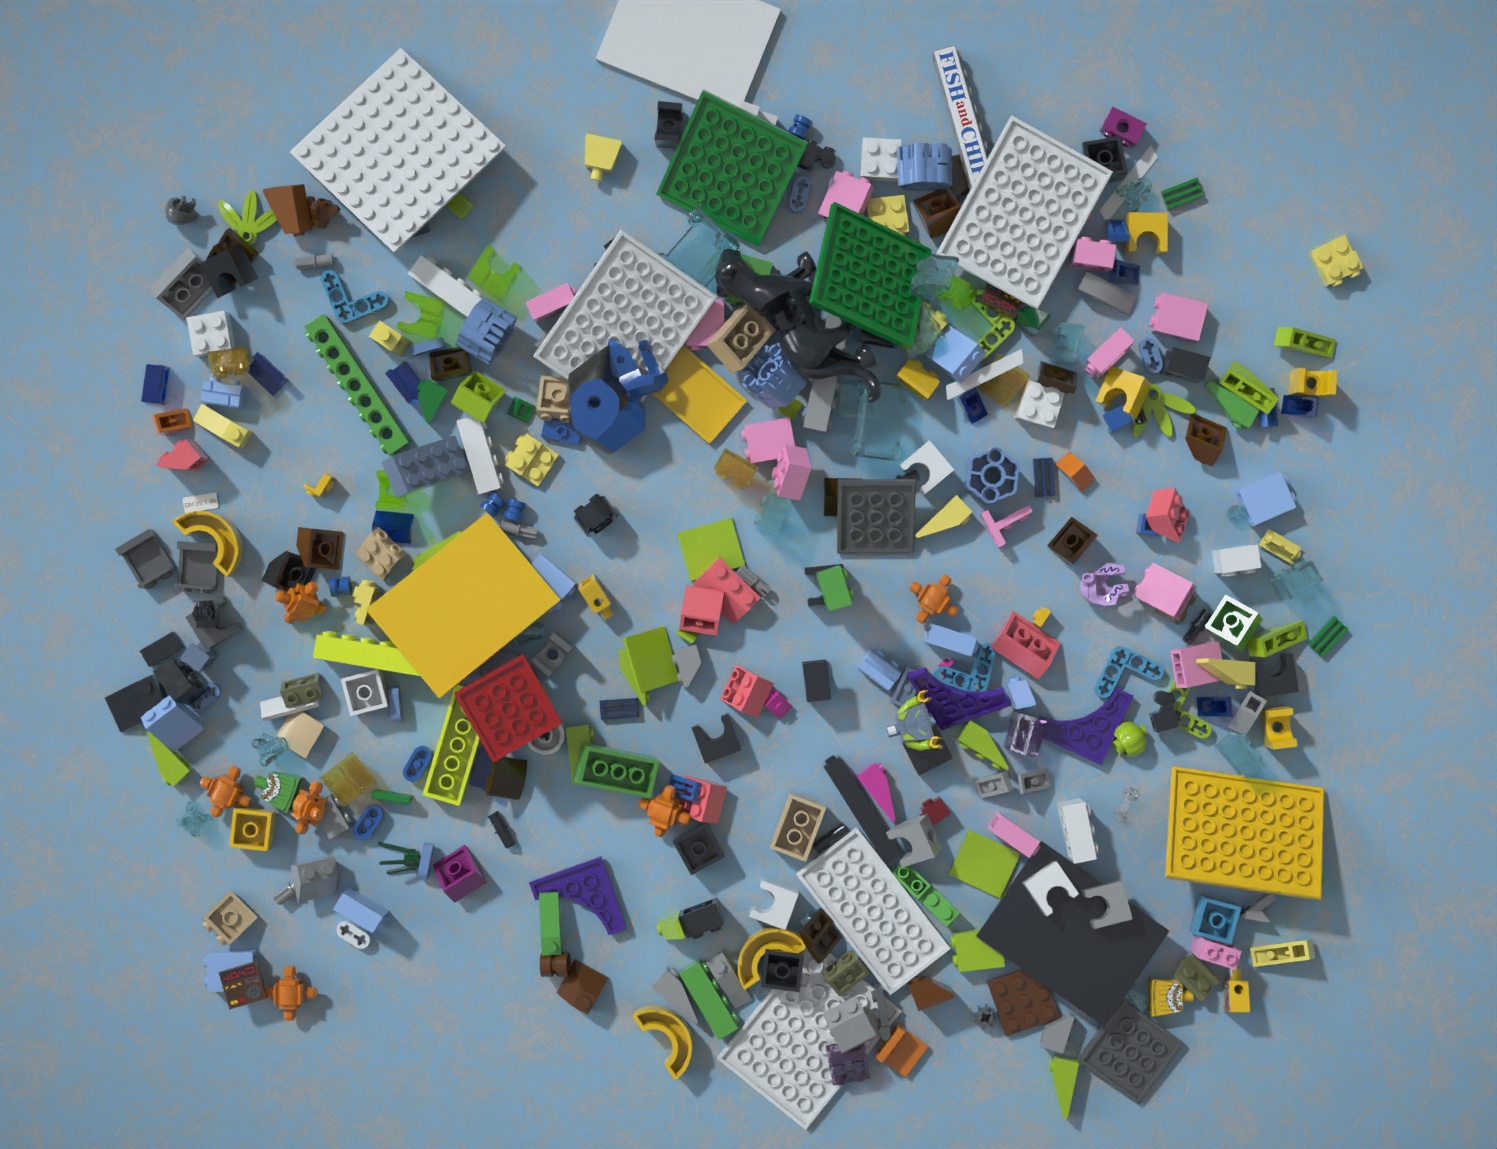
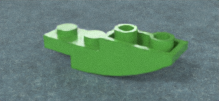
M899 864L892 871L896 879L946 927L949 928L961 915L911 865L901 867Z

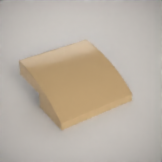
M305 711L293 713L287 716L275 739L306 759L326 724L313 718L311 714Z

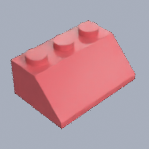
M720 557L693 583L695 587L724 592L721 613L733 624L761 598Z
M1013 611L995 637L991 648L1039 679L1050 667L1061 643Z

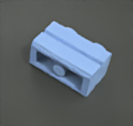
M210 377V380L203 381L201 403L237 409L243 408L246 387L240 385V381L229 380V383L221 382V378Z
M870 649L857 668L889 691L902 674L899 671L900 666L892 660L890 663L884 660L885 655L879 650L872 651Z

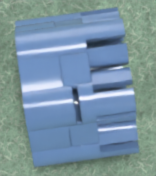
M922 143L897 147L898 187L909 191H934L951 188L952 148L948 147L945 143H941L939 149L938 143H933L930 146L929 143H923V151Z
M483 297L473 307L458 333L456 346L490 365L494 358H497L501 353L495 346L501 350L503 349L505 343L501 342V340L507 342L509 336L504 334V332L509 335L513 333L518 317Z
M780 343L774 344L771 347L763 345L759 350L765 357L759 352L754 355V358L760 364L752 358L748 364L754 370L747 365L742 369L745 375L742 385L768 408L788 406L805 387L807 382L806 377L792 367L780 348Z
M994 447L979 455H974L966 461L967 476L963 487L966 491L974 493L982 501L981 503L991 504L1016 493L1020 465L1016 460H1013L1008 454L1004 453L1002 449ZM990 467L998 470L1000 474L999 481L996 484H990L985 480V471Z

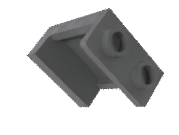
M148 529L115 549L119 556H123L139 583L137 585L139 589L145 588L148 590L154 587L157 580L161 578L165 580L173 575L172 571L176 570L175 565L154 530Z
M177 541V549H180L178 581L175 583V587L180 588L181 592H192V589H199V593L211 594V590H217L219 569L213 562L217 558L218 545Z

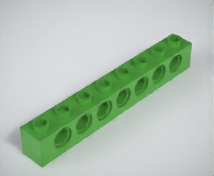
M322 314L304 327L307 330L305 335L310 342H315L317 353L321 358L325 357L328 362L326 366L332 374L335 373L339 378L337 383L341 389H346L349 393L348 400L353 406L356 405L360 410L358 415L363 422H368L370 425L369 431L374 438L378 437L381 444L379 446L385 454L388 453L393 456L410 445V440L327 315ZM324 333L329 335L326 343H322L320 340L321 335ZM338 349L339 357L332 359L331 352ZM345 365L350 367V372L347 375H343L341 371ZM355 381H359L361 384L358 391H353L352 384ZM366 397L371 398V405L369 407L363 406V400ZM376 413L382 415V420L379 423L373 421ZM387 429H391L393 432L390 439H385L384 432Z

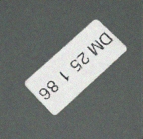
M216 493L183 498L185 513L219 508Z

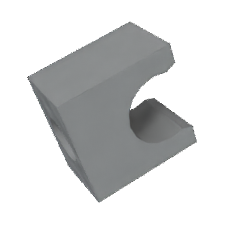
M928 814L894 824L887 832L889 839L903 837L912 845L913 850H909L899 861L901 867L935 858L943 849Z
M1118 880L1082 890L1083 897L1101 896L1106 902L1107 909L1105 914L1098 919L1090 921L1092 928L1097 929L1133 919L1122 881Z

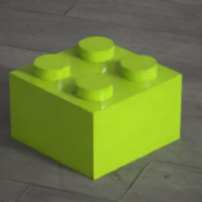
M474 370L458 386L451 403L459 410L465 411L473 416L474 419L484 423L499 407L507 389Z

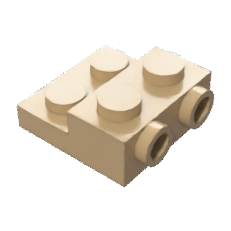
M541 376L536 409L537 417H540L541 420L551 421L552 418L560 419L561 422L569 423L567 412L568 380L566 378Z
M379 527L368 535L361 544L362 546L355 553L381 580H384L406 555L401 547Z
M230 891L202 918L204 921L202 925L208 932L213 930L218 935L216 939L221 945L227 944L230 946L258 917Z

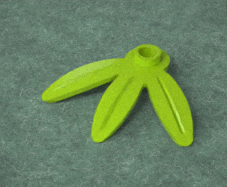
M254 190L248 193L244 201L243 220H241L229 204L223 200L218 202L221 215L232 228L238 231V235L244 239L245 233L248 232L250 234V238L245 240L249 245H253L256 242L257 233L267 229L277 221L272 209L262 214L255 221L257 198Z
M1156 384L1151 385L1142 406L1147 420H1149L1151 410L1153 409L1156 422L1167 437H1171L1173 433L1171 420L1164 404L1184 413L1194 414L1197 411L1187 400L1176 395L1162 393L1161 388ZM1150 390L1156 391L1154 396H1149ZM1134 419L1133 437L1137 438L1142 433L1147 422L1144 424L1140 422V425H1136Z

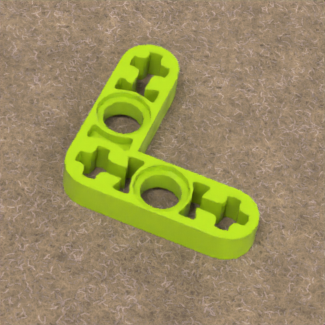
M976 290L972 293L970 302L993 326L977 342L982 347L983 345L980 342L983 341L984 345L990 349L989 352L987 349L984 350L986 355L981 360L983 361L1013 332L1015 323L1011 318L999 312L997 317L990 318L987 314L989 307L986 306L983 311L981 308L984 305L975 302V295L980 296L984 291ZM1002 322H1009L1010 331L1004 330L1001 333L1004 337L1001 338L1000 334L994 331V329L997 328L999 331L1003 327ZM993 334L997 337L995 345L988 344V335Z
M1174 678L1168 692L1179 690L1181 698L1172 703L1175 711L1178 710L1180 712V718L1188 716L1190 719L1189 725L1185 727L1179 721L1180 727L1178 728L1198 738L1209 737L1212 731L1210 724L1181 710V706L1191 687L1185 688V690L1176 688ZM1195 720H1197L1196 725L1200 727L1205 725L1206 733H1201L1200 735V731L1196 728L1190 731Z

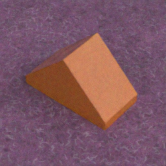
M187 408L152 415L157 433L161 435H168L193 427Z
M1069 451L1055 464L1081 492L1095 480L1088 467Z

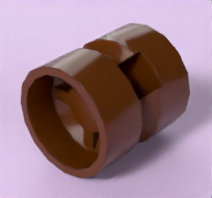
M541 952V977H553L554 974H557L558 977L570 976L571 956L569 952H562L561 955L542 956Z

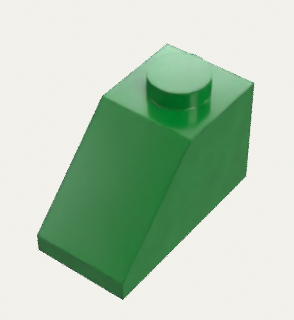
M426 378L425 381L421 380L416 390L419 391L417 395L424 420L430 423L448 390Z

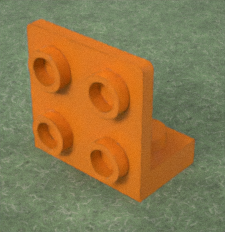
M897 1023L891 1031L890 1039L881 1044L875 1052V1057L881 1063L885 1061L906 1077L928 1046Z

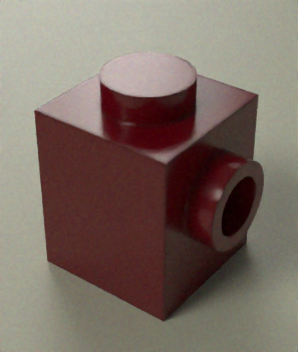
M939 796L933 800L932 798L927 799L922 803L923 807L920 808L922 811L920 816L928 814L933 826L951 814Z

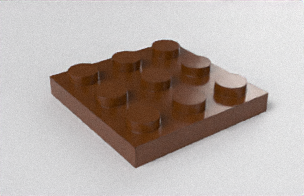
M1023 969L987 980L1005 1036L1060 1018L1050 988Z

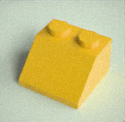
M909 359L895 379L926 401L940 383L938 380L939 376L931 370L927 372L923 369L924 365L917 359Z

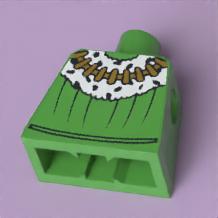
M272 771L269 773L268 778L257 775L254 786L263 789L261 794L262 800L289 813L292 811L293 802L297 797L303 776Z

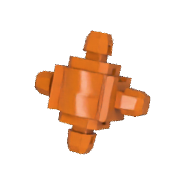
M943 575L940 578L939 585L935 582L932 585L926 584L924 588L917 582H912L910 585V591L915 595L916 593L919 594L916 600L920 602L918 607L923 609L916 616L918 622L925 623L929 618V614L935 616L936 613L941 615L943 611H946L947 615L955 617L959 611L953 604H948L951 600L948 597L950 592L945 588L949 587L951 578L947 575Z
M312 581L306 586L297 583L296 587L290 588L288 592L278 591L276 593V601L282 603L284 610H286L284 615L286 623L292 624L296 620L305 622L306 618H312L315 613L324 614L327 611L326 605L318 600V595L316 594L318 584Z
M232 766L227 774L219 777H202L200 785L208 789L206 796L211 797L210 802L215 804L210 811L212 816L219 818L224 809L238 805L244 807L250 805L252 799L250 796L243 794L245 787H242V781L237 779L240 777L241 768Z
M313 781L309 787L310 791L299 790L300 794L297 795L293 802L294 812L291 813V816L299 821L295 828L299 834L304 835L307 832L308 824L320 825L319 821L325 814L324 803L328 802V800L319 794L323 788L321 782Z
M666 786L664 791L652 800L649 798L640 799L639 807L645 811L648 810L647 817L651 818L649 824L655 826V836H664L666 830L671 826L674 827L678 822L683 825L690 823L691 815L684 811L682 812L683 805L679 804L681 799L675 797L676 789L674 786Z
M288 965L284 969V976L286 977H282L276 982L274 989L273 987H266L265 989L268 996L267 999L274 997V1005L279 1004V1009H286L284 1010L285 1020L292 1021L296 1017V1010L294 1009H299L306 1001V997L307 999L316 998L318 989L315 987H308L306 989V981L301 982V977H294L296 976L295 966Z

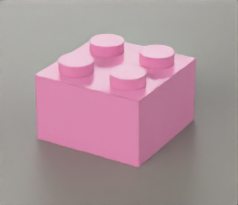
M1081 237L1072 246L1069 267L1107 273L1113 268L1116 245L1111 244L1112 242L1108 240L1094 242L1092 238Z
M784 444L783 450L779 451L778 465L772 471V478L775 481L774 488H776L779 497L800 501L811 471L808 452L806 448Z

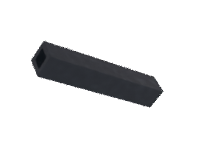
M832 755L825 760L826 764L823 765L824 769L885 865L900 856V850L893 839L888 838V831L839 755L837 757Z

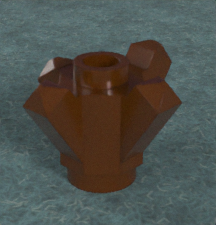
M307 197L309 213L311 215L310 219L312 221L311 225L320 229L327 228L330 220L341 210L337 204L333 205L331 200L324 198L315 200V197Z

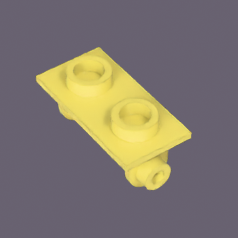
M1269 528L1259 543V546L1290 564L1295 559H1298L1301 554V547Z

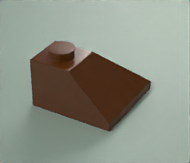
M950 188L939 189L913 200L924 229L930 239L948 232L961 208L960 203Z
M1191 414L1185 440L1194 459L1202 464L1213 467L1222 452L1227 427L1196 414Z
M298 527L296 547L304 566L339 570L343 532Z
M575 959L571 965L570 976L564 978L556 993L571 1006L589 1015L608 977Z
M917 975L910 982H907L918 1011L955 998L950 986L930 977Z

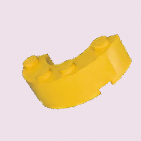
M207 511L188 512L172 521L185 536H192L200 531L211 534L218 545L217 558L213 564L226 577H232L235 574L242 560L243 544L241 536L232 522L220 514Z
M770 926L756 931L745 941L738 957V976L744 990L760 980L757 964L760 957L765 953V949H780L793 953H800L806 949L799 933L789 928L783 930Z
M651 1005L635 1010L633 1018L642 1032L650 1029L660 1030L670 1038L672 1051L665 1059L664 1065L675 1081L688 1067L692 1055L693 1040L688 1024L677 1012L664 1006Z

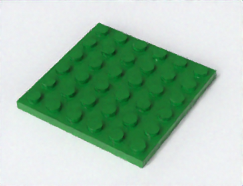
M702 90L656 195L759 246L808 142L706 90Z
M834 202L829 210L809 304L904 349L910 350L913 348L932 249Z

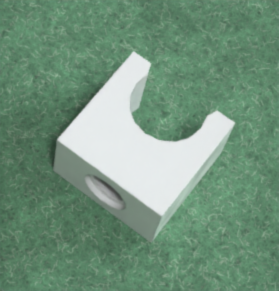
M930 440L899 465L902 471L907 470L912 464H921L926 467L929 477L925 485L919 488L922 495H925L954 470Z
M1053 861L1023 882L1025 888L1046 916L1053 912L1046 901V895L1052 887L1061 886L1065 889L1067 895L1072 898L1079 894L1057 861Z
M762 877L760 887L763 890L770 891L775 897V902L769 909L765 910L751 907L749 917L786 930L799 892L796 889Z

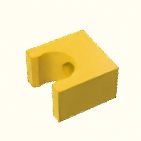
M1129 212L1125 216V223L1130 234L1129 241H1125V254H1133L1136 251V242L1139 235H1149L1153 238L1156 244V255H1163L1168 251V213Z
M1110 366L1095 401L1102 407L1109 409L1113 400L1118 395L1126 394L1127 401L1123 411L1130 417L1137 419L1152 383L1145 377Z
M1306 368L1289 371L1288 395L1324 398L1336 395L1338 370L1308 371ZM1308 379L1314 382L1312 389L1306 385Z
M1287 706L1263 708L1260 714L1264 746L1273 750L1298 747L1297 740L1293 738L1290 727V716L1294 715L1293 708ZM1275 722H1279L1280 729L1274 732L1272 726Z

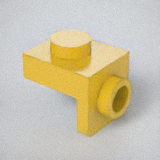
M324 473L316 488L307 483L303 487L307 489L306 493L316 498L317 495L323 497L326 491L329 492L334 486L333 480L335 477Z

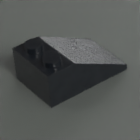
M150 675L105 697V700L119 731L123 732L143 723L141 717L168 696L157 677Z

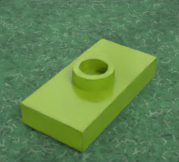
M460 193L445 205L462 221L475 207Z

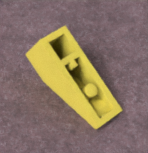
M201 404L193 419L194 422L239 448L245 447L253 433L251 430L204 404Z
M955 495L914 536L919 538L961 523L965 525L972 518L970 514L973 511Z
M1210 658L1196 659L1198 665L1225 684L1235 685V689H1247V686L1255 685V662Z
M1312 939L1250 948L1253 967L1316 958Z

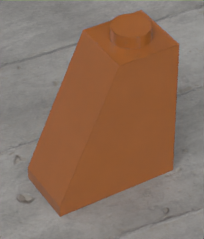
M304 184L263 189V194L285 234L293 233L294 237L304 236L306 231L312 230Z

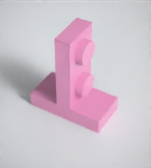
M1026 505L997 522H994L988 510L979 515L996 546L1001 547L1006 542L999 530L1002 529L1004 532L1013 527L1012 523L1016 520L1022 522L1030 517L1029 513L1033 511L1029 505Z

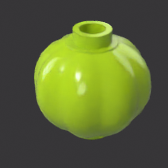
M1123 722L1115 730L1112 745L1120 755L1137 757L1146 748V735H1148V732L1143 725L1138 726L1133 722Z

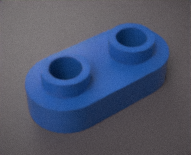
M419 746L413 751L403 769V776L407 781L415 782L422 777L433 756L429 747ZM425 752L426 758H421L420 753ZM412 768L416 769V775L411 774L410 770Z
M371 804L366 807L353 828L356 838L366 840L372 836L384 817V810L380 805ZM372 810L377 811V817L372 816ZM362 826H365L367 828L366 833H363L361 831Z

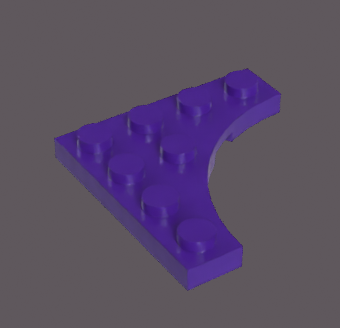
M926 667L908 673V679L918 694L920 691L928 690L924 694V698L932 697V699L923 703L926 704L928 711L941 730L1012 706L1011 699L1004 688L983 692L964 691L942 683Z
M1115 687L1110 697L1097 710L1073 720H1053L1039 715L1031 733L1102 765L1115 737V730L1120 726L1133 695Z
M602 856L529 882L535 901L539 900V893L559 892V897L573 899V901L590 908L601 920L608 935L627 929Z

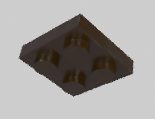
M1041 361L1038 367L1037 382L1044 387L1057 388L1062 393L1074 394L1077 387V373Z

